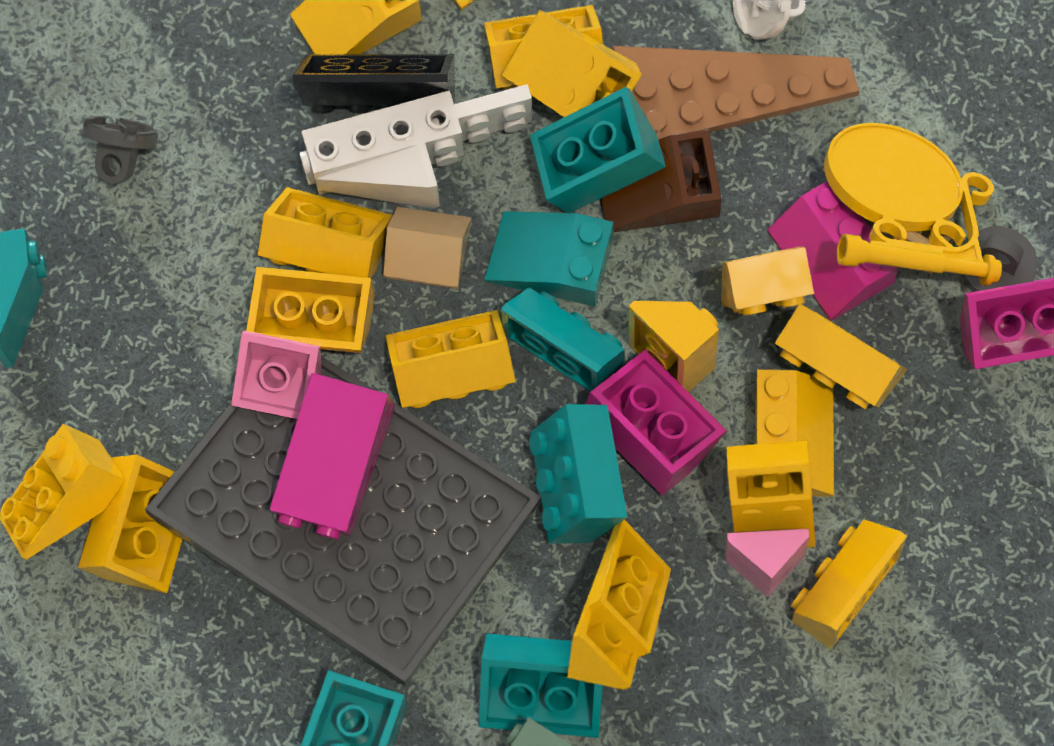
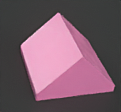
M243 330L231 406L298 419L311 374L321 375L320 346Z
M809 529L727 533L725 562L766 597H769L805 557Z

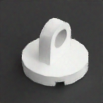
M733 0L734 16L739 28L744 34H750L752 39L767 40L777 37L784 30L787 21L801 15L806 6L805 0Z

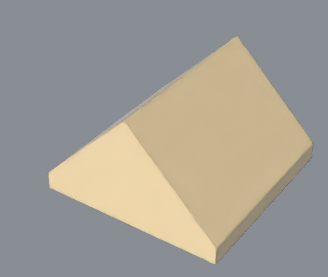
M397 207L387 226L383 277L458 289L472 218Z

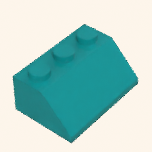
M624 87L530 134L546 200L566 213H572L666 167L657 134L628 87Z
M529 287L505 303L501 308L502 324L507 338L589 392L617 372L625 362V349L622 348V343L615 336L607 332L600 334L590 327V322L584 316L577 312H572L571 314L559 307V302L553 296L544 291L537 293Z
M486 634L481 659L479 728L513 730L518 723L524 726L527 719L530 718L554 734L599 738L604 685L567 678L572 641Z

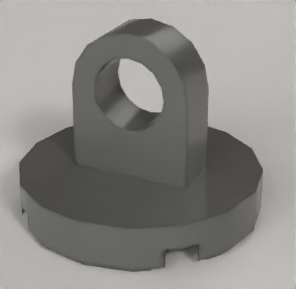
M104 116L87 117L83 122L82 134L98 142L95 169L98 176L108 184H117L129 180L135 170L138 149H149L157 146L159 133L148 124L126 118L116 119L115 123H106L107 118ZM112 155L117 156L121 162V170L118 175L113 173L109 167V160Z
M1002 226L988 227L979 231L978 241L982 258L984 255L989 254L993 255L996 260H1000L1002 263V273L999 281L991 283L989 286L981 285L977 276L962 274L966 285L972 292L1027 283L1034 280L1038 265L1036 252L1025 236L1014 229Z

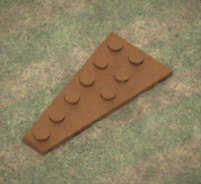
M613 46L614 51L636 62L642 76L632 90V93L655 130L658 139L669 135L707 129L711 133L859 95V88L849 58Z

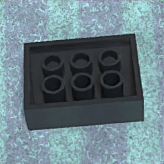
M306 54L293 74V83L303 106H313L314 111L335 110V105H350L351 111L372 110V105H387V107L449 90L454 103L455 54Z

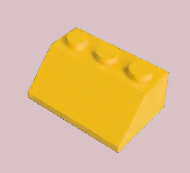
M593 5L546 12L603 44L601 26ZM536 14L484 23L496 88L503 87V89L508 90L518 87L502 76V72Z
M286 187L264 213L258 256L269 258L271 262L279 265L292 264L304 267L308 272L371 278L377 270L386 243L387 226L393 215Z
M256 267L246 331L320 346V349L361 353L371 326L375 298L372 280L367 277Z
M633 301L629 305V346L638 355L646 350L688 392L715 369L719 329L717 328V320L708 310L704 308L699 310L692 302Z
M802 304L798 305L775 342L776 345L783 348L780 354L781 357L799 368L803 362L816 369L813 377L831 388L834 387L836 382L849 390L846 397L864 409L869 404L879 407L907 371L902 365Z
M498 310L385 335L402 408L409 406L421 408L429 405L432 401L444 398L460 399L471 392L484 389L495 391L504 388L507 384L516 382L508 342Z
M757 370L755 382V444L807 440L812 496L834 497L833 388L815 377L797 370Z
M137 454L111 457L126 481L106 509L92 519L78 568L105 580L167 593L183 539L150 518L146 514L145 508L174 474V471Z
M865 519L857 529L850 526L837 544L842 549L834 560L827 557L817 569L814 576L819 580L809 591L804 587L791 605L795 609L792 622L829 649H832L900 558L907 535L901 531Z

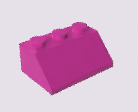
M828 181L802 195L767 229L780 250L805 247L814 290L812 296L830 321L895 283L898 267L872 263L858 264L856 267L838 264L837 246L842 234L861 236L862 240L870 243L869 235L871 228L862 216L851 210L838 198Z
M1054 278L965 293L960 315L963 353L974 369L1054 355Z
M646 350L593 389L585 404L608 405L615 449L662 496L687 477L727 431Z

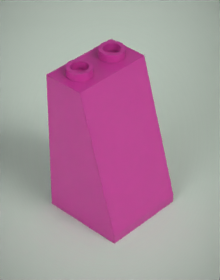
M316 373L311 374L270 506V511L275 515H279L278 523L298 529L301 528L302 522L317 526L316 534L339 540L340 533L351 536L394 413L395 405L388 394Z

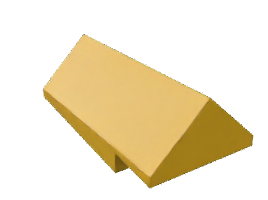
M626 520L616 524L613 528L573 636L567 678L622 690L631 686L637 659L651 652L671 568Z

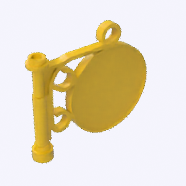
M863 123L845 128L834 137L824 159V171L827 181L834 193L846 206L865 219L874 222L869 235L870 243L862 240L861 236L842 234L837 246V262L839 265L856 267L858 264L872 263L935 273L949 272L979 277L980 284L984 286H989L991 283L999 281L1002 273V263L1000 260H996L993 255L986 254L982 258L978 241L979 230L973 205L982 206L987 204L994 192V185L986 176L976 172H969L961 178L953 162L941 149L924 137L901 127L882 123ZM968 186L977 187L982 192L972 191L970 195ZM959 204L961 205L968 235V243L962 245L966 237L964 230L957 224L949 221L955 214ZM931 230L928 237L930 245L906 241V231L920 232ZM881 232L889 233L895 239L887 238ZM940 234L951 237L959 247H953Z

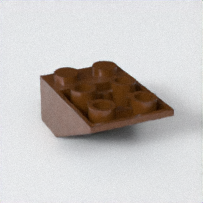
M709 129L674 134L658 139L666 167L602 198L605 220L614 222V232L720 217L721 194Z

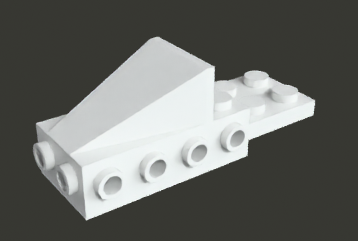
M528 84L454 104L449 90L303 130L302 135L306 151L299 153L308 185L316 184L319 195L333 192L417 207H439L438 186L431 164L436 163L437 166H446L455 163L458 157L464 156V140L479 142L489 138L490 133L505 129V132L510 133L525 128L527 126L526 123L532 122V97Z

